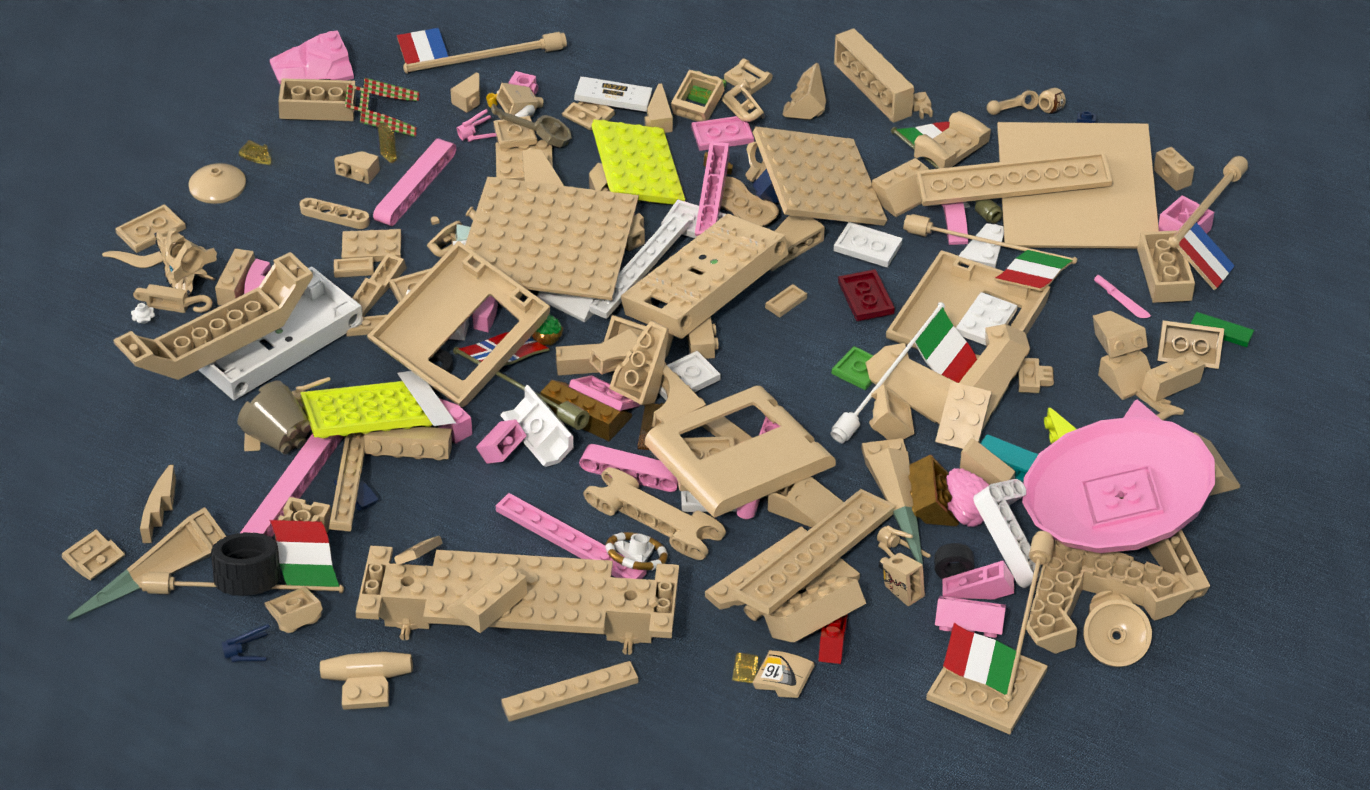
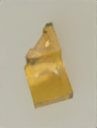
M248 140L239 150V156L247 160L266 165L271 163L267 145L262 147Z

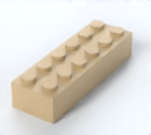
M854 28L837 34L835 38L834 64L893 123L912 116L913 85Z

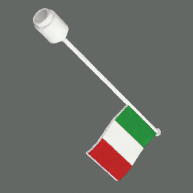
M939 302L937 304V309L854 413L844 412L832 427L830 434L833 439L839 443H844L851 438L860 426L857 415L872 398L871 393L883 384L914 343L924 361L933 371L957 383L962 380L977 361V358L970 345L953 326L944 310V303Z

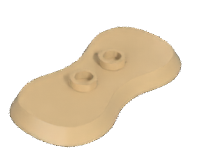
M726 177L721 203L722 209L731 212L738 218L762 227L767 226L777 217L779 210L773 202L767 199L762 200L753 195L740 180Z

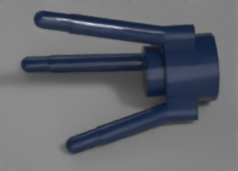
M270 624L260 626L237 637L226 639L227 641H222L225 659L231 658L232 663L237 661H266V657L239 656V654L243 653L241 644L266 636V631L259 632L268 629Z

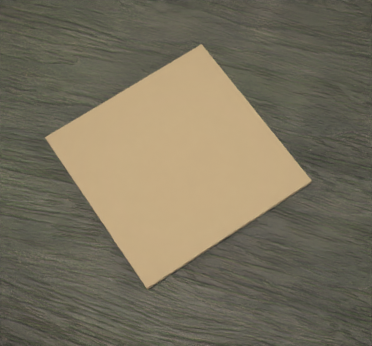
M997 123L999 162L1105 151L1112 177V186L1002 198L1004 243L1027 248L1138 249L1140 232L1159 231L1148 124Z
M487 177L465 246L527 290L612 300L639 195ZM475 260L473 267L477 268L481 263Z

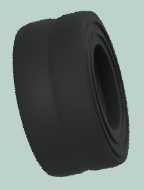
M959 543L941 546L934 556L936 574L941 579L974 570L972 550L968 546Z

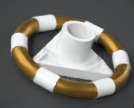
M621 532L614 534L607 540L605 546L607 554L614 561L622 566L636 570H655L657 564H665L668 558L667 551L661 543L639 533ZM655 549L660 558L646 562Z

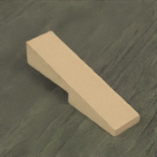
M387 253L371 278H365L352 297L361 305L363 317L390 288L389 280L398 278L407 269L404 259Z

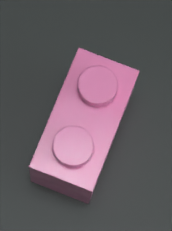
M516 419L501 421L476 448L487 464L503 462L527 435Z

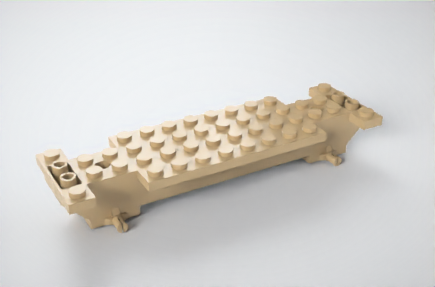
M370 546L356 608V618L379 620L380 617L384 620L385 626L400 628V639L402 640L404 638L405 640L409 639L410 630L418 628L429 629L430 623L469 626L451 614L447 608L493 570L511 566L526 576L527 595L489 627L605 634L608 641L624 643L623 653L627 655L628 648V655L632 654L633 644L651 643L652 637L672 638L679 565L657 564L655 580L611 577L613 561L449 550H436L433 566L391 564L392 547ZM655 596L658 598L659 604L652 608L648 603Z

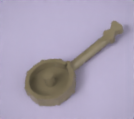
M495 104L491 106L492 113L501 120L504 119L536 131L548 144L561 148L572 139L570 129L559 119L552 116L544 115L538 118L536 122H531L503 112Z

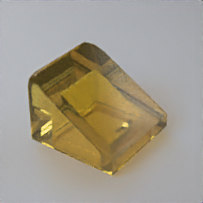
M737 653L732 680L753 683L758 670L759 657L757 655Z

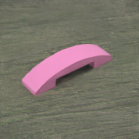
M963 202L941 204L944 209L947 230L968 234ZM947 234L949 245L968 244V238Z

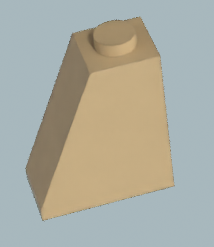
M530 148L522 150L524 181L564 186L542 149Z
M971 438L963 448L960 469L964 468L976 474L989 485L1015 478V471L975 439Z

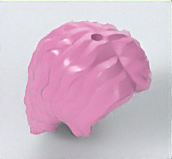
M954 468L946 477L948 491L952 495L951 502H948V510L952 511L961 524L968 527L978 526L984 520L974 503L973 497L989 486V484L983 478L964 468Z

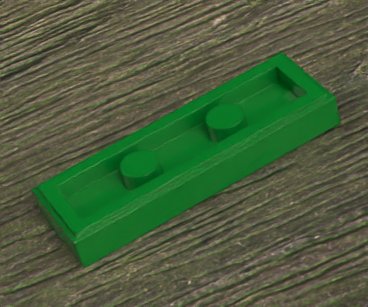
M1196 312L1191 322L1193 325L1223 328V340L1244 347H1248L1254 333L1253 329Z

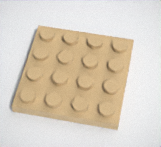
M1020 655L1011 693L1013 699L1009 702L1004 700V696L986 686L959 678L943 668L928 691L926 700L1011 734L1046 674L1048 666Z

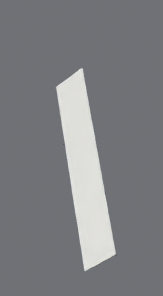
M412 371L397 373L433 426L456 423L426 381Z

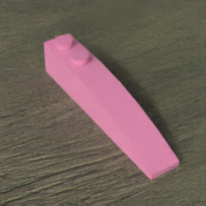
M710 142L695 236H699L718 221L729 162V143Z

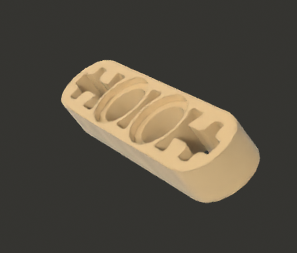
M305 198L300 201V211L308 217L356 229H365L370 224L369 214L363 210L314 198ZM323 210H330V212H326V213H324V212H322V211H323ZM347 214L345 217H340L339 215Z

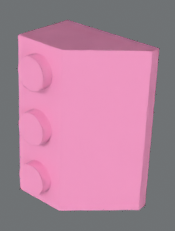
M939 596L935 625L939 626V630L952 631L953 624L956 623L970 632L980 631L984 632L986 637L997 638V634L1002 635L1006 605Z

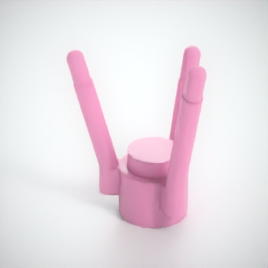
M487 109L456 128L458 136L462 141L467 139L468 142L477 139L496 137V133L473 136L476 133L474 127L491 118L488 115L476 121L488 112Z

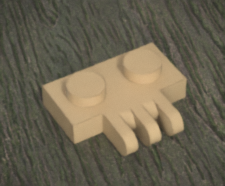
M1037 358L1023 359L1018 370L1019 392L1039 393L1040 386H1052L1054 384L1053 368L1051 366H1039V359Z

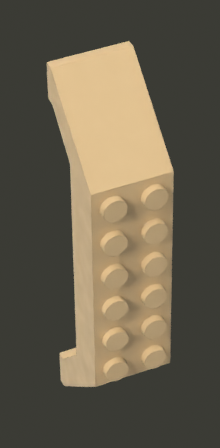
M289 252L273 260L274 265L258 288L154 340L137 336L133 331H130L114 339V344L136 367L179 380L283 327L312 280L313 273Z

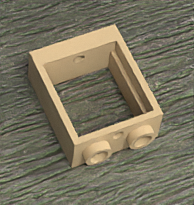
M689 70L671 102L673 114L697 122L709 120L724 92L723 80L716 76L703 74L700 71ZM694 85L713 91L705 107L685 101Z

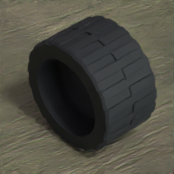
M243 532L228 535L213 545L211 557L214 585L221 592L233 596H252L272 589L280 581L278 545L272 537L256 532Z

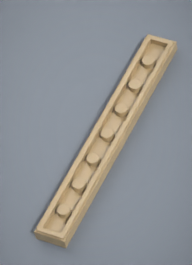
M351 433L345 437L329 529L351 531L365 455L364 433Z

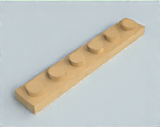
M628 661L501 699L502 707L510 722L637 684L638 676L631 662Z

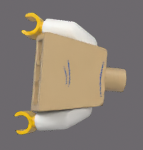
M501 83L497 94L489 93L486 96L490 108L493 104L497 106L498 100L506 113L517 117H532L536 108H542L543 98L535 97L531 89L526 86Z

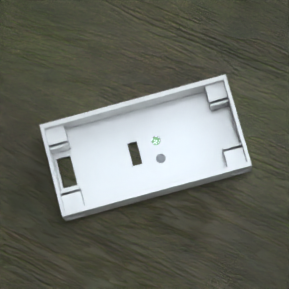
M311 266L308 269L313 273V278L283 327L199 369V371L230 398L236 400L343 336L350 328H356L361 325L363 321L361 305ZM265 339L275 348L269 351L259 341Z

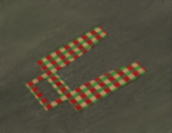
M364 78L363 88L347 84L345 108L360 111V123L416 137V127L398 119L368 110L369 93L395 99L419 101L418 91ZM352 89L361 91L360 107L351 105Z

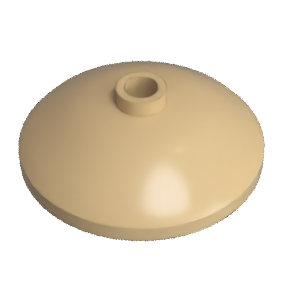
M224 163L204 166L197 170L189 180L191 195L201 202L211 204L233 200L246 187L244 173L239 168Z
M1109 600L1099 604L1090 612L1084 625L1083 635L1087 649L1096 660L1112 667H1125L1134 664L1145 655L1151 643L1152 629L1148 617L1138 606L1124 600ZM1115 632L1119 633L1120 639H1114L1112 634Z

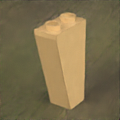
M789 215L775 230V232L785 235L789 255L770 270L777 269L823 242L824 226L811 217Z
M1112 311L1093 315L1095 335L1109 357L1113 358L1148 347L1144 327Z
M1182 529L1172 537L1147 546L1158 564L1163 567V571L1174 575L1175 572L1185 575L1195 588V593L1187 601L1206 594L1210 584Z

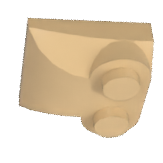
M306 587L264 603L265 607L278 622L279 629L286 633L294 632L306 624H314L321 617V602Z

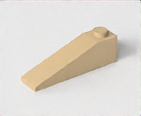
M815 63L801 76L796 85L798 88L790 96L792 101H788L784 106V117L812 119L814 116L818 117L824 112L826 104L820 66L818 63Z
M653 320L648 323L638 337L635 346L627 352V357L615 369L609 389L641 405L655 403L662 380L669 328Z

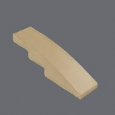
M174 465L167 467L148 498L140 526L143 543H152L153 528L162 527L164 511L173 510L176 486Z

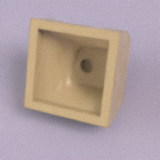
M882 384L871 393V396L876 401H874V409L872 410L873 419L869 423L875 431H878L888 440L905 439L914 434L911 408L906 401L885 384Z

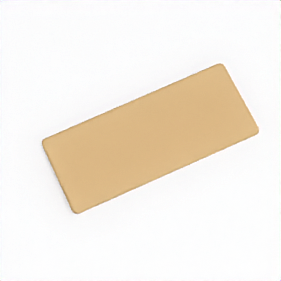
M245 433L244 451H259L260 441Z

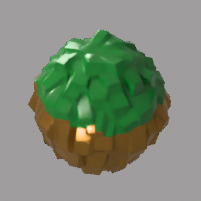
M549 314L544 323L532 336L538 343L551 346L562 336L563 328L559 320Z

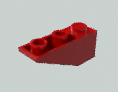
M848 614L822 627L819 662L841 664Z

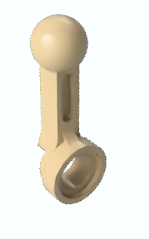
M1027 90L1016 98L1000 102L996 100L990 101L987 104V111L991 115H997L1001 110L1016 106L1033 109L1038 105L1039 97L1036 92ZM1027 95L1031 96V102L1029 104L1025 103V98Z

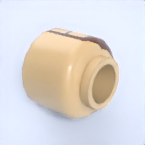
M1050 88L1040 94L1038 103L1041 110L1050 114L1061 110L1065 106L1066 98L1060 89Z

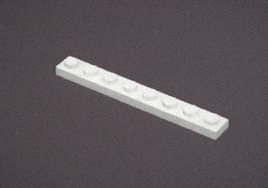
M672 213L621 270L612 300L596 298L589 306L590 312L607 319L622 302L621 295L642 280L690 225L689 219Z

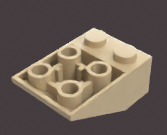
M808 477L768 495L769 512L809 527L815 526L844 503L812 477Z

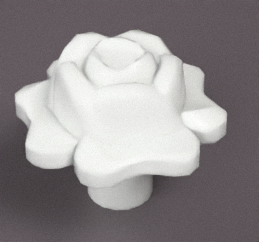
M139 303L135 310L131 311L132 320L143 324L148 323L151 318L155 317L154 308L148 307L144 303Z

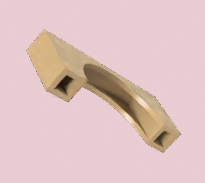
M629 329L591 348L590 363L601 375L615 371L617 366L622 364L627 357V352L635 346L639 336ZM664 361L661 386L665 390L668 399L662 407L654 412L653 427L706 406L704 400L699 398L692 391L691 387L686 385L679 378L678 374L673 372Z

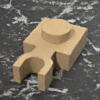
M926 92L913 94L912 110L914 112L919 111L921 119H923L924 113L928 114L929 117H932L933 114L931 101Z

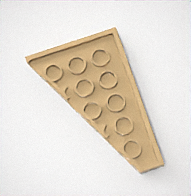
M802 526L710 587L705 591V597L718 609L730 608L733 605H744L745 603L733 598V590L805 534L807 530ZM839 558L801 590L814 584H821L824 582V578L830 575L847 576L848 578L859 580L860 573L843 559Z

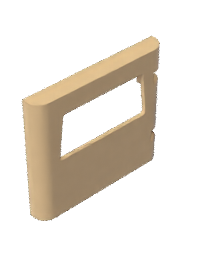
M457 241L367 335V338L455 404L464 407L544 323L550 313V306L460 241ZM475 260L481 263L477 268L473 267ZM522 294L528 297L525 302L520 300ZM489 296L495 298L519 320L516 326L465 380L455 377L429 361Z
M941 250L886 331V338L908 345L937 309L939 302L945 304L944 310L956 328L981 292L1020 307L1021 310L1011 324V327L1021 330L1027 335L1047 302L1050 286L1038 291L995 281L994 278L1004 271ZM961 263H962V264H965V265H968L969 267H968V268L962 267V266H961ZM914 343L912 348L918 349Z
M762 386L751 387L652 428L645 438V445L714 518L836 466L835 458L820 443L815 442L813 436L782 406H778L777 401ZM751 405L761 410L773 424L777 423L780 426L704 459H698L680 436V434Z

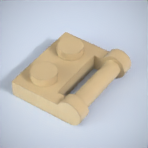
M745 58L737 66L724 74V80L734 86L746 79L750 85V88H746L750 95L767 85L773 77L768 71L764 72L755 67ZM745 70H748L749 72L755 74L756 76L760 77V79L756 78L755 76L751 75Z

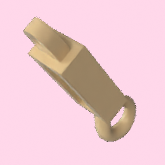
M149 284L147 289L136 288L133 293L135 299L146 301L148 307L185 313L189 305L205 302V306L193 308V311L202 313L212 307L210 297L206 295L188 297L187 290Z

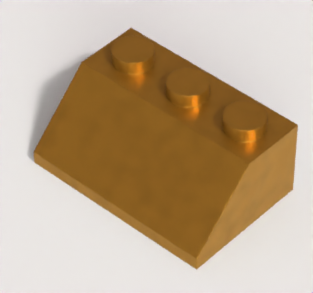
M931 454L910 464L909 480L912 488L910 494L913 498L912 511L914 515L919 517L925 524L959 525L952 511L948 510V502L952 500V495L948 491L946 481L949 473Z

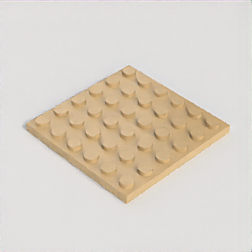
M755 127L753 134L784 215L885 225L887 218L877 194L872 188V182L854 139Z

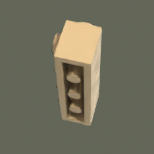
M413 426L409 429L377 430L365 434V454L373 456L390 455L396 458L405 456L415 459L434 458L435 460L449 459L452 449V429Z

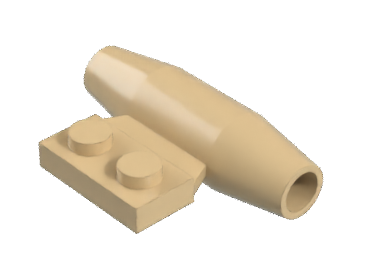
M372 652L347 654L320 661V675L322 679L346 681L342 686L343 710L388 707L389 684L386 679L413 672L412 655L404 653Z

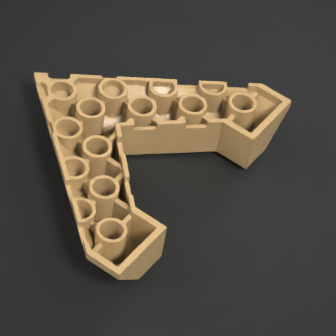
M1007 324L985 328L987 348L959 382V384L992 391L983 429L990 419L991 413L994 412L1008 389L1011 379L1015 377L1021 367L1024 357H1027L1030 351L1025 332ZM905 343L885 346L866 362L868 375L872 383L877 384L906 348ZM907 352L883 384L906 401L912 409L934 423L940 424L950 383L955 381L909 359Z
M1053 539L1054 546L1051 560L1042 566L1026 630L1036 645L1056 654L1075 647L1077 628L1070 618L1082 590L1096 594L1103 591H1113L1112 594L1116 595L1122 593L1133 604L1143 606L1155 621L1173 615L1195 593V588L1185 575L1175 572V575L1163 571V567L1149 562L1143 564L1134 561V557L1121 552L1097 553L1066 547Z

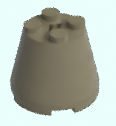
M273 381L262 386L259 389L260 393L251 403L247 401L242 407L238 416V425L247 435L280 451L282 454H287L296 447L300 449L305 445L307 441L305 437L311 430L306 414L290 388L281 381Z

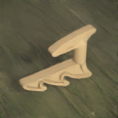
M1137 390L1136 396L1160 412L1156 416L1161 420H1165L1173 415L1184 414L1183 409L1170 405L1171 401L1160 399L1155 402L1145 392Z

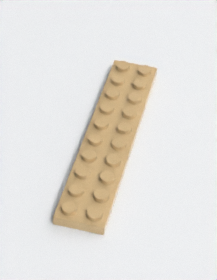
M1105 151L916 171L923 206L1112 186V177Z
M860 489L733 590V598L762 613L770 615L892 516L896 505Z

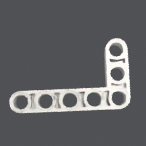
M1018 479L990 484L974 495V503L1016 582L1020 587L1027 588L1032 583L1036 564L1029 558L1031 546L1009 507L1026 495V488ZM1040 565V568H1039L1037 581H1038L1039 578H1040V574H1041V570H1042L1041 565Z

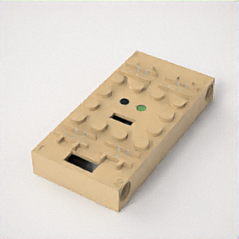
M726 214L623 293L621 300L625 315L646 324L653 320L669 328V334L682 339L789 255L785 235L731 214ZM694 268L704 273L702 275H698L689 270ZM653 297L665 302L667 305L662 309L653 306L651 298Z

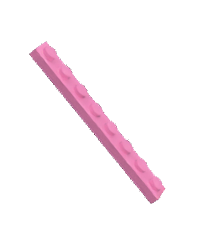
M510 493L496 505V512L581 559L613 561L612 576L616 578L642 579L647 574L646 570H636L622 566L607 554L605 545Z

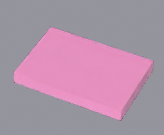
M737 116L691 123L699 151L709 150L710 142L729 143V147L754 142L748 122L741 121Z
M592 375L570 381L569 387L619 411L640 406L639 403L609 389V383Z

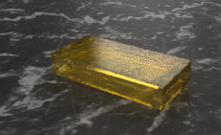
M384 122L378 124L380 152L390 163L396 161L394 131Z

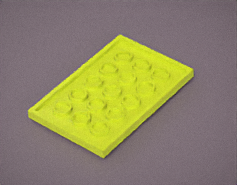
M593 119L591 126L610 192L639 195L638 200L673 205L677 199L685 202L663 128Z
M403 381L300 392L301 402L314 438H327L333 435L347 436L351 433L359 432L366 434L377 430L390 431L395 428L409 429L413 426L433 425Z

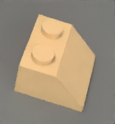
M1139 349L1113 358L1109 357V355L1102 357L1098 376L1124 400L1136 395L1137 390H1142L1146 371L1151 370L1146 355Z

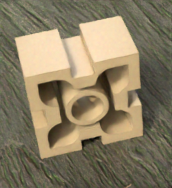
M289 497L283 508L284 516L280 515L278 520L322 522L328 533L331 508L330 505L318 502L307 505L306 500Z

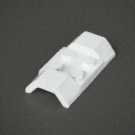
M529 385L525 387V398L517 407L500 415L505 421L517 420L527 435L522 440L523 443L545 467L560 463L573 448V435Z

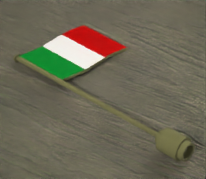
M938 122L903 129L893 127L891 133L896 134L915 150V140L919 135L926 134L933 139L948 129L950 122ZM923 157L936 169H939V167L936 165L934 161L927 157ZM991 199L976 200L975 211L987 222L996 223L1002 218L1003 212L1001 207Z

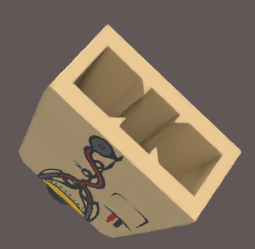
M898 553L891 558L884 557L880 560L879 568L884 571L885 586L903 603L910 606L925 596L923 565L902 553Z

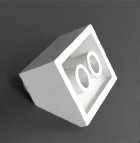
M539 291L537 295L546 304L583 322H586L593 315L590 312L589 306L596 298Z

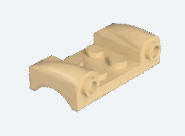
M958 111L950 116L949 128L933 139L926 134L919 135L916 138L914 157H927L934 161L939 169L950 168L989 142L991 129L974 117Z

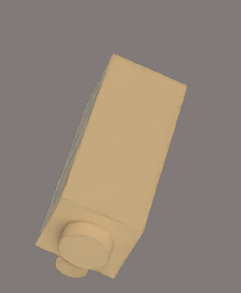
M599 344L556 347L557 374L598 373L599 371L590 363L591 348Z

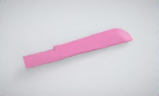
M1100 275L1095 277L1094 281L1107 290L1109 295H1112L1135 316L1139 318L1151 316L1146 310L1120 292Z

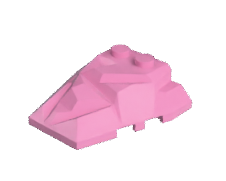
M338 30L320 34L300 46L293 47L270 59L271 67L279 84H281L282 78L317 80L354 79L348 52Z

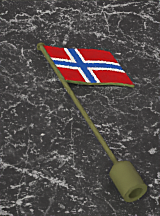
M509 332L467 347H455L453 353L460 354L479 365ZM529 338L505 365L515 363L537 353L549 351V348ZM500 372L495 374L525 391L524 385ZM536 393L544 402L557 409V417L562 422L577 430H581L587 425L589 413L569 401L558 405Z

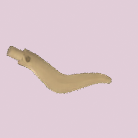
M108 251L102 254L103 257L115 258L138 268L152 267L163 261L160 251L146 256L121 251Z

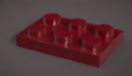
M876 269L838 276V284L856 321L894 314L895 307Z

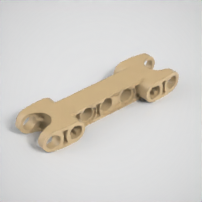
M608 467L601 474L603 481L608 485L607 487L589 486L583 493L586 501L597 510L609 516L620 511L670 537L669 542L676 551L697 560H703L708 555V549L701 540L711 539L719 541L726 534L723 525L713 517L701 511H695L690 516L639 489V483L634 477L615 468Z

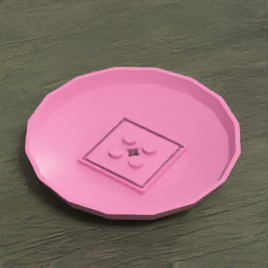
M1138 416L1101 420L1066 433L1039 453L1024 477L1023 484L1026 488V495L1023 496L1022 503L1034 524L1041 531L1049 532L1053 539L1066 547L1097 553L1138 550L1172 537L1199 515L1215 485V459L1199 436L1173 422Z

